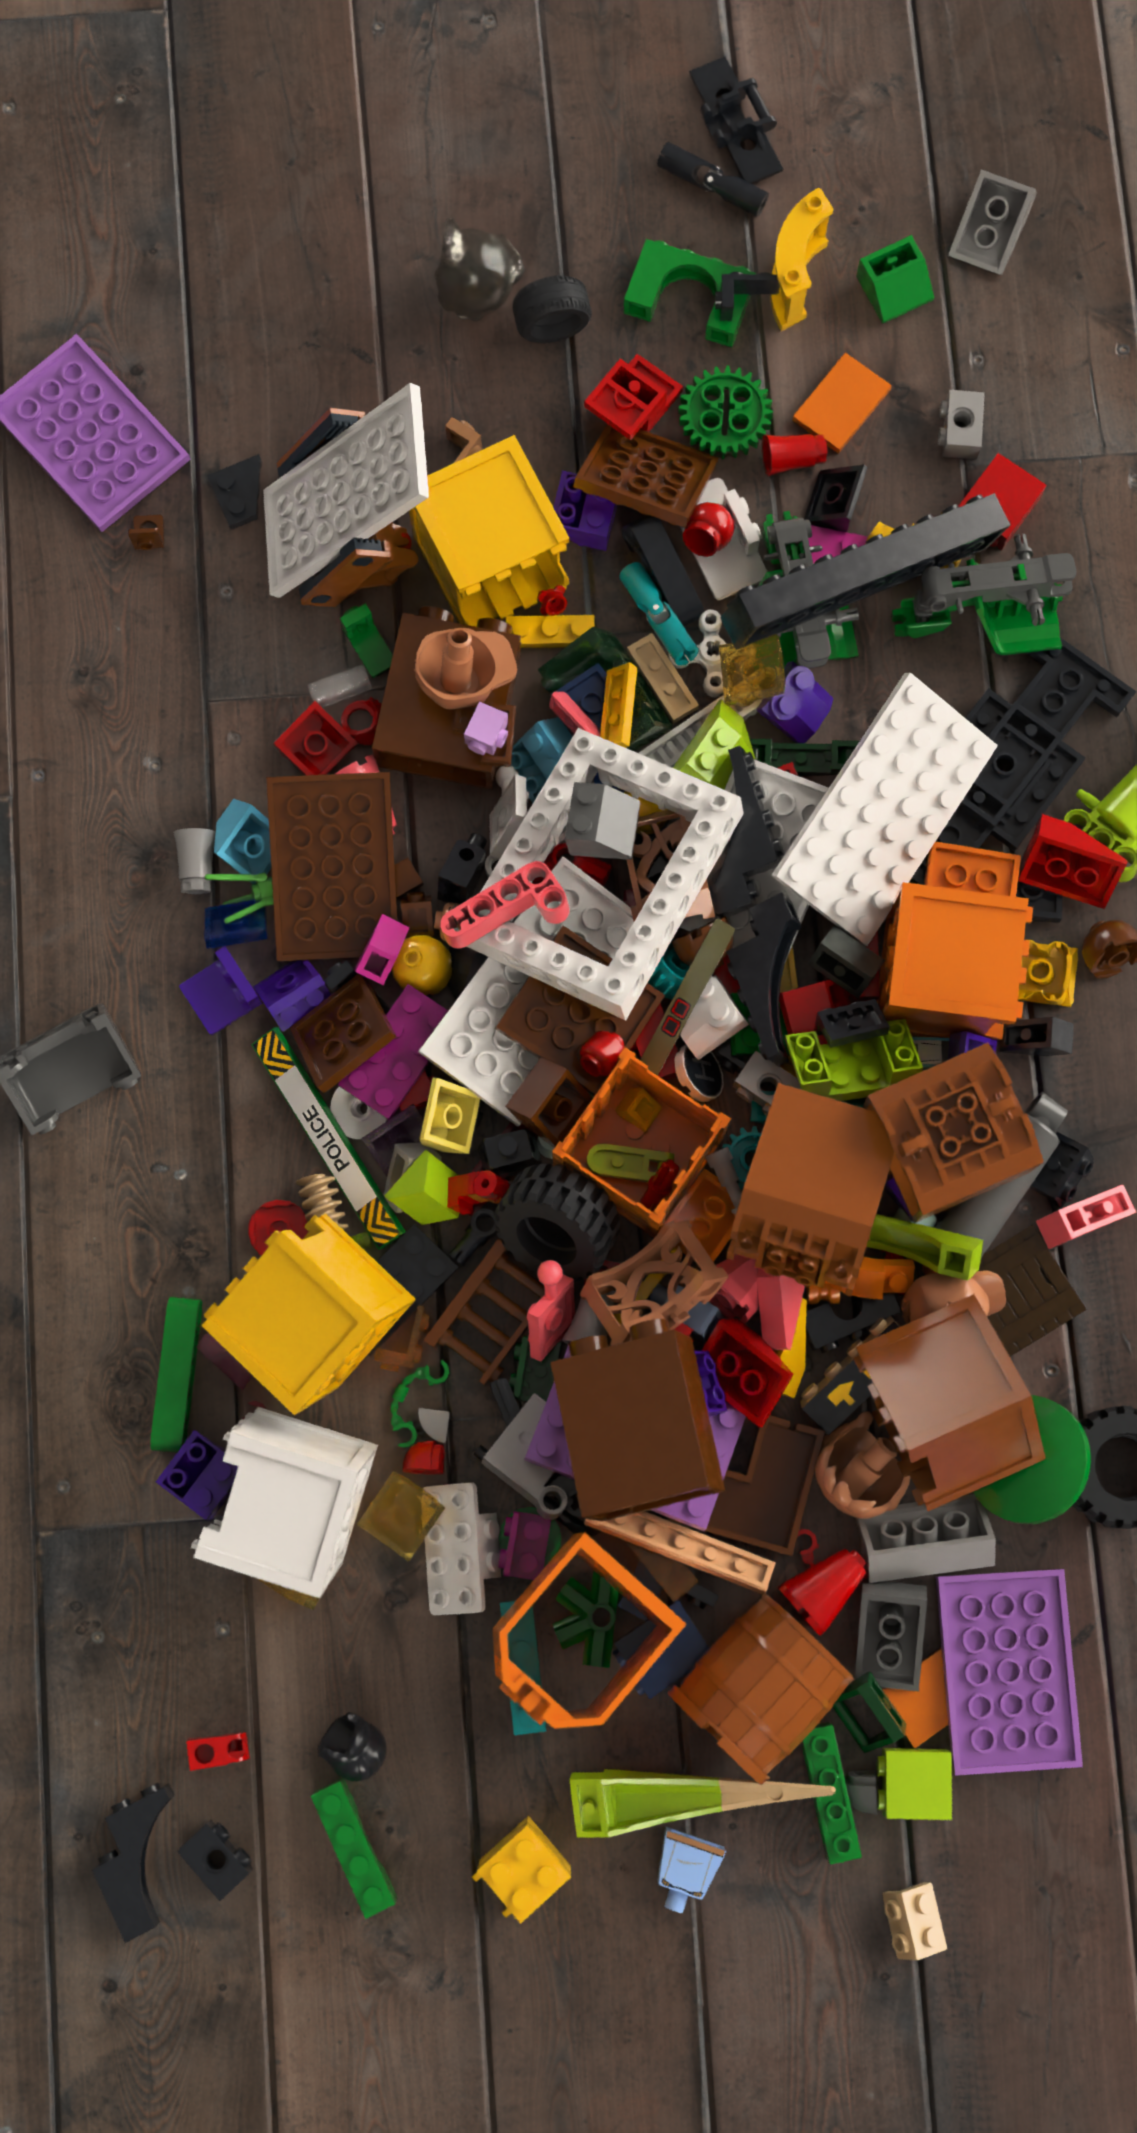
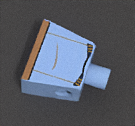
M667 1826L665 1827L657 1880L658 1885L669 1889L664 1907L678 1913H683L688 1896L700 1900L704 1898L725 1856L726 1850L724 1846Z

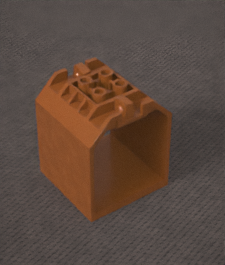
M989 1043L874 1092L866 1098L863 1108L875 1111L878 1114L895 1151L890 1172L914 1223L1029 1174L1044 1163L1027 1113L1024 1114L1012 1089V1081L1006 1068Z
M778 1083L742 1191L730 1238L732 1240L727 1258L733 1260L735 1254L756 1260L754 1267L763 1269L769 1275H783L795 1279L801 1285H815L822 1288L825 1281L847 1288L845 1295L852 1296L895 1153L878 1114L875 1111Z

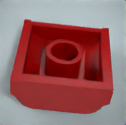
M316 701L273 743L279 753L305 776L327 775L358 744Z

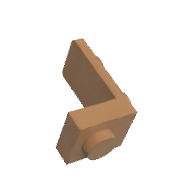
M451 417L445 425L446 437L463 449L455 462L483 450L481 435L475 432V429L468 422L463 420L459 422Z

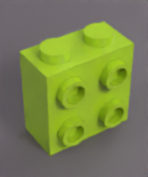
M882 1748V1756H877V1776H882V1790H877L878 1810H882V1815L886 1819L952 1820L951 1752L947 1749Z

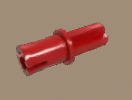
M672 1159L663 1162L657 1173L649 1178L648 1188L639 1203L647 1209L654 1203L651 1211L654 1212L664 1196L669 1195L671 1192V1184L679 1172V1165L675 1164Z

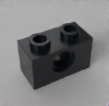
M210 1820L177 1852L214 1896L221 1901L253 1870L250 1865L252 1859L243 1848L239 1847L236 1849L228 1840L231 1837L230 1833L220 1822L215 1824ZM212 1850H220L224 1853L226 1857L225 1865L216 1866L211 1862L210 1854Z

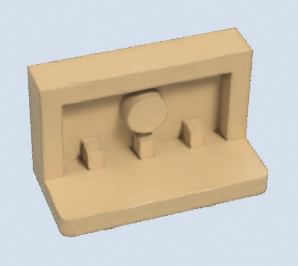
M923 1882L900 1891L883 1892L884 1910L888 1917L892 1934V1945L898 1959L920 1960L947 1949L932 1882Z

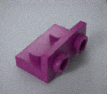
M518 1511L513 1512V1517H506L503 1536H509L508 1548H501L498 1568L504 1569L503 1576L534 1580L544 1568L551 1520L545 1519L540 1515Z

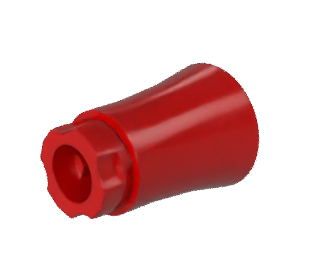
M822 434L763 436L762 460L768 477L785 471L814 467L815 464L826 463L827 445Z

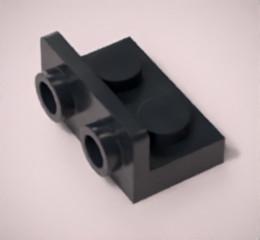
M876 999L857 1001L837 1008H827L817 1012L814 1031H816L817 1036L824 1035L829 1047L832 1048L887 1035L890 1026Z
M1056 1132L1059 1144L1029 1188L1051 1199L1055 1206L1061 1209L1066 1202H1070L1075 1196L1077 1185L1082 1177H1086L1091 1172L1094 1158L1088 1147Z

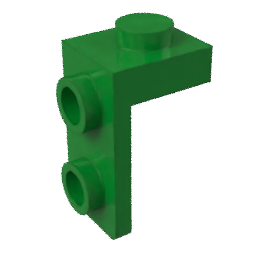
M366 603L360 607L354 606L349 608L340 618L343 632L370 676L376 678L390 670L393 654L374 625L372 613Z

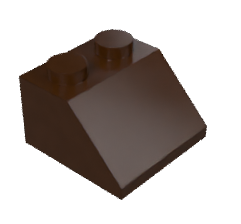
M541 1057L505 1107L521 1124L555 1148L559 1141H564L593 1098L567 1068Z

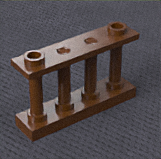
M497 1239L424 1338V1341L434 1349L439 1344L442 1347L448 1346L483 1372L484 1375L479 1382L484 1386L489 1381L492 1383L500 1377L504 1371V1368L500 1365L529 1327L527 1320L528 1312L490 1285L491 1281L488 1279L494 1269L498 1271L502 1269L540 1297L539 1300L545 1295L542 1283L509 1260L510 1256L506 1254L507 1250L499 1239ZM476 1294L479 1296L483 1294L521 1322L511 1338L472 1310L473 1306L469 1303ZM457 1319L461 1322L463 1320L467 1321L503 1348L492 1363L453 1335L454 1331L451 1330V1327Z

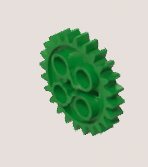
M729 365L726 366L724 373H721L717 366L714 368L713 375L703 370V380L694 376L693 386L687 384L685 387L686 394H681L680 403L682 405L679 406L678 414L681 415L679 426H685L683 428V435H692L690 437V445L699 442V451L703 452L708 448L712 456L718 451L722 459H725L727 452H731L734 459L737 458L738 450L747 455L749 445L757 449L758 439L762 440L763 436L766 435L765 430H770V419L773 416V410L770 409L772 399H765L768 395V389L759 390L761 380L751 382V372L745 377L741 376L740 367L736 370L735 374L731 373ZM728 389L729 416L727 435L724 436L722 435L724 390ZM713 395L718 399L715 401H710L705 397ZM744 397L747 401L737 402L734 398ZM712 422L717 426L715 428H708L704 424ZM743 424L746 428L739 430L734 428L733 425Z

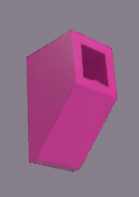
M382 914L355 967V972L384 985L410 927Z

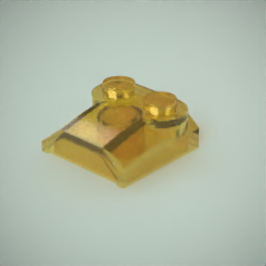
M778 634L738 650L735 649L733 643L719 645L724 701L727 706L747 707L756 700L785 693L784 660Z
M393 1471L357 1525L407 1561H410L445 1507L434 1496L413 1481Z

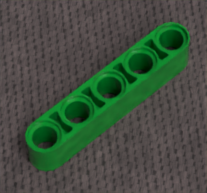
M169 1297L150 1440L152 1451L177 1453L187 1440L202 1318L201 1299Z

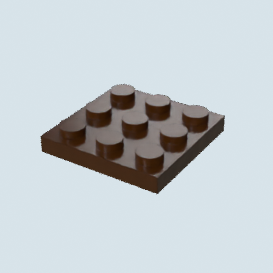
M359 973L290 1027L317 1088L324 1093L397 1037L370 983L365 976Z

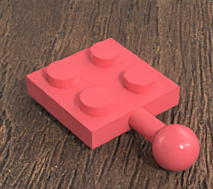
M553 1260L544 1261L538 1267L537 1276L539 1281L544 1284L545 1295L537 1303L532 1304L527 1313L530 1357L540 1362L564 1337L575 1315L574 1279L564 1275L561 1266Z

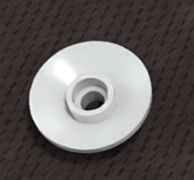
M338 1087L332 1097L330 1111L345 1135L352 1139H367L376 1135L383 1128L387 1119L368 1106L367 1112L363 1114L360 1111V1106L363 1103Z

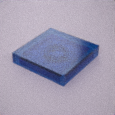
M250 900L205 908L204 939L207 949L268 939L267 907H263L228 924L224 923L225 918L258 902Z

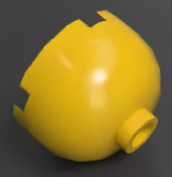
M414 935L404 940L391 971L395 981L403 990L409 984L424 995H434L447 986L451 978L452 956L450 951L439 940L427 935Z

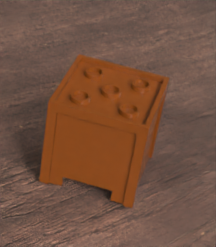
M975 1294L856 1346L858 1356L853 1359L860 1373L867 1370L873 1382L868 1385L876 1408L871 1413L878 1427L885 1426L890 1436L888 1440L894 1444L896 1451L899 1453L902 1460L897 1462V1465L903 1477L910 1475L916 1487L911 1493L917 1505L924 1504L928 1512L1046 1459L1032 1396Z

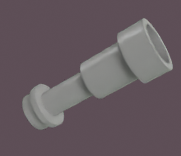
M725 1147L707 1155L705 1158L709 1167L714 1168L721 1186L726 1187L735 1207L731 1212L736 1216L742 1192L737 1183L739 1178L731 1163L733 1157L729 1148Z

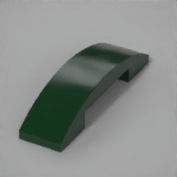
M750 739L755 760L775 768L792 762L798 776L838 775L860 742L832 740V744L772 743V739Z

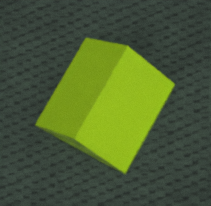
M427 1149L424 1150L384 1195L390 1202L421 1225L457 1219L459 1217L458 1212L447 1207L448 1177L458 1176V1174Z

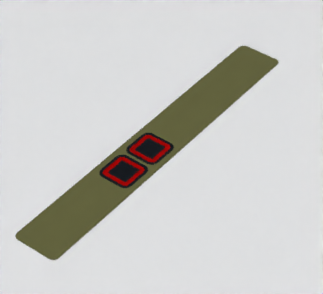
M720 919L714 921L640 1060L648 1066V1070L657 1076L735 933L734 927Z

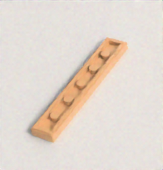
M645 1511L603 1522L585 1519L584 1525L760 1594L766 1593L775 1566L773 1561Z

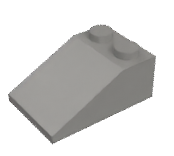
M981 169L948 256L1002 275L1037 194L1036 189Z

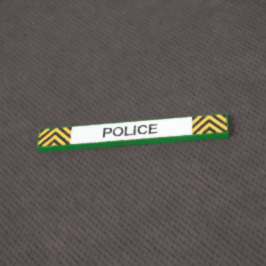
M273 1027L251 1045L332 1176L335 1177L337 1184L378 1250L384 1249L405 1234L406 1231L279 1027Z

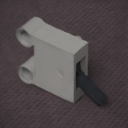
M506 1378L498 1379L490 1384V1388L507 1428L483 1457L481 1464L535 1505L541 1517L549 1520L558 1518L567 1505L566 1493L558 1486L551 1485L545 1487L555 1472L524 1460L546 1401L534 1393L520 1410ZM548 1495L556 1497L560 1503L559 1508L556 1510L546 1508L543 1498Z

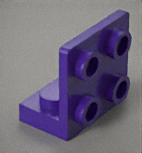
M226 946L215 952L219 958L218 961L179 985L180 990L210 1035L216 1034L263 1004Z

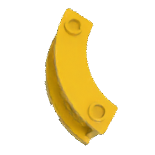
M821 188L813 190L794 206L785 219L778 235L772 274L777 275L780 288L779 294L770 296V302L774 318L781 331L806 319L807 312L804 308L807 289L811 287L812 283L807 273L806 265L828 245L826 231L829 216L833 214V207Z

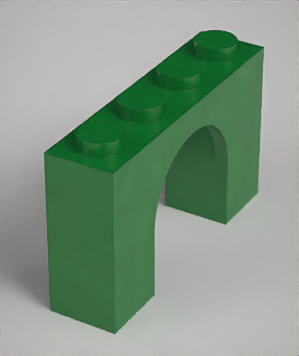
M646 239L624 298L623 313L651 322L662 291L674 281L681 279L699 281L710 289L715 299V291H720L722 274H729L731 272H741L743 274L756 273L751 272L744 266H732L723 263L715 257L707 258L697 255L689 249H678L660 240ZM734 294L732 321H720V309H715L714 303L706 326L705 339L733 347L751 294Z

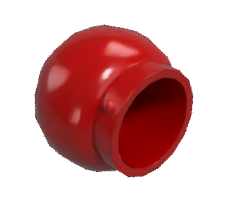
M711 502L700 503L695 507L685 527L683 541L693 553L703 557L712 556L730 543L735 530L734 520L724 506Z

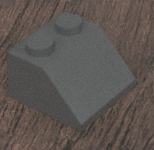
M574 782L565 833V841L570 855L632 860L641 804L640 800L606 784Z

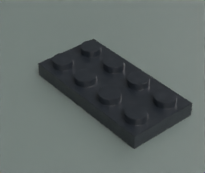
M415 1224L377 1263L416 1300L368 1354L370 1357L459 1269Z

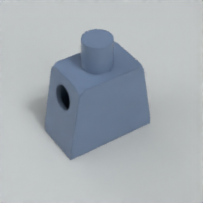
M660 1283L657 1284L650 1295V1300L663 1306L668 1302V1288ZM678 1285L676 1294H679L684 1288ZM700 1301L688 1311L691 1317L683 1323L693 1329L692 1336L706 1344L718 1321L724 1318L719 1308L709 1302L704 1305Z

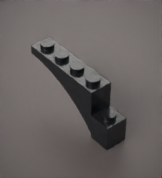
M741 746L734 747L728 751L734 772L736 795L741 797L744 814L732 834L728 853L714 884L709 885L717 915L721 917H728L757 905L755 898L759 897V891L754 879L749 880V877L776 868L781 861L780 856L785 855L780 839H774L771 830L775 826L771 811L764 809L761 800L766 798L760 780L755 781L752 770L756 769L754 758L751 752L746 753Z
M782 892L749 908L753 918L750 921V926L756 937L726 951L730 962L727 963L728 970L733 979L738 980L740 989L737 990L738 996L745 1007L748 1006L751 1014L747 1017L752 1030L758 1033L761 1040L758 1043L759 1051L765 1060L769 1059L778 1067L789 1062L780 1025L779 998L781 979L793 938L797 930L802 928L792 901Z

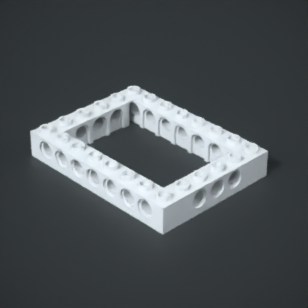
M578 728L481 892L530 862L540 861L544 863L553 846L558 845L560 841L559 836L567 824L574 782L591 783L597 771L603 784L610 787L613 785L631 793L633 798L638 799L640 797L657 804L659 809L663 811L668 809L684 816L686 821L691 822L689 828L609 967L509 921L466 947L626 1020L744 813L740 796ZM510 893L505 896L504 900H513L518 894ZM484 909L477 916H487L490 910ZM469 918V924H472V920Z

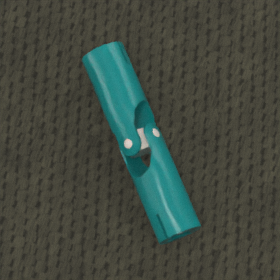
M639 562L627 565L620 572L619 578L637 606L646 613L649 624L677 665L688 664L689 661L691 662L698 655V647L672 608L665 601L662 603L661 593L643 565Z

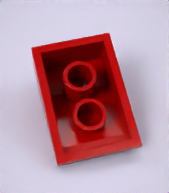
M1042 814L1021 859L1018 881L1105 909L1128 860L1072 823Z
M720 1319L702 1351H709L710 1356L715 1362V1372L719 1385L724 1391L725 1401L761 1428L794 1374L765 1340L739 1319Z

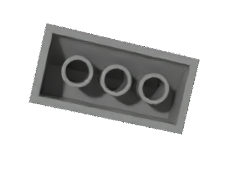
M974 1494L964 1495L929 1512L924 1504L918 1506L916 1502L898 1504L895 1510L884 1512L873 1518H856L861 1553L867 1563L865 1570L869 1583L995 1566L996 1538L985 1507Z

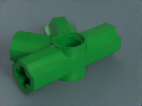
M594 1569L591 1591L573 1577L565 1584L555 1600L571 1611L573 1615L552 1623L563 1650L585 1641L582 1665L610 1668L619 1592ZM599 1608L607 1609L611 1614L610 1623L605 1627H598L593 1622V1613Z

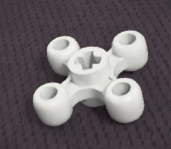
M709 609L704 611L699 617L698 625L704 635V640L701 644L697 645L699 652L695 659L691 662L689 661L688 664L677 665L670 654L668 658L673 666L678 669L685 668L692 663H699L707 672L703 683L704 692L710 697L717 698L723 695L727 688V680L721 670L722 666L728 661H737L743 665L750 664L756 658L757 646L753 643L736 650L733 644L725 643L719 637V631L722 627L721 615L716 610ZM707 621H712L714 624H708ZM741 650H748L749 653H743ZM708 651H709L711 654H712L713 651H716V652H718V656H716L715 654H713L712 656H709V655H708ZM711 683H718L719 686H712Z

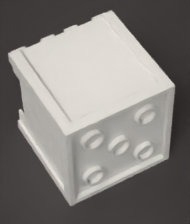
M257 1407L254 1413L248 1412L245 1419H241L238 1425L232 1427L231 1433L227 1432L223 1437V1440L228 1441L223 1461L238 1466L224 1517L218 1515L214 1520V1524L203 1527L200 1540L196 1539L191 1548L196 1549L194 1558L320 1598L343 1564L378 1445Z

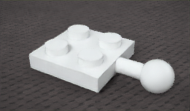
M501 766L495 776L497 784L502 787V796L489 815L490 856L498 859L503 855L528 813L527 802L529 792L526 789V777L520 776L513 766Z

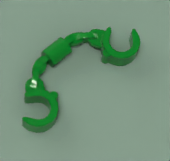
M441 1360V1364L445 1372L440 1379L432 1378L429 1366L426 1365L416 1369L414 1374L406 1376L402 1384L399 1383L392 1395L394 1400L391 1403L393 1431L409 1428L412 1432L411 1440L407 1443L398 1444L399 1447H411L416 1442L418 1435L412 1421L406 1423L401 1416L397 1415L398 1402L403 1403L409 1391L407 1385L412 1383L416 1377L418 1379H427L430 1386L446 1382L449 1378L450 1370L447 1363Z

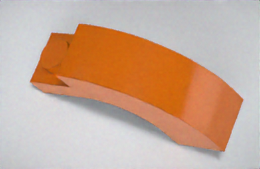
M863 1256L852 1296L883 1300V1293H906L914 1280V1261L912 1259H873ZM825 1281V1284L846 1293L847 1288Z

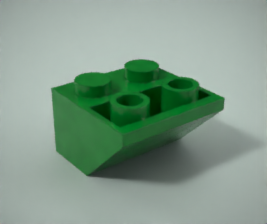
M912 235L860 259L856 277L882 324L934 300L925 258Z

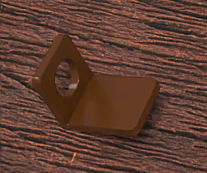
M135 516L133 518L134 529L128 530V535L134 548L142 550L164 548L163 516ZM149 522L157 526V528L141 529L145 523Z

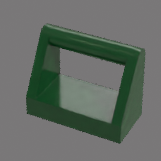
M870 1671L852 1681L833 1704L832 1708L863 1753L892 1744L905 1736L907 1724ZM861 1694L885 1730L869 1739L844 1700Z

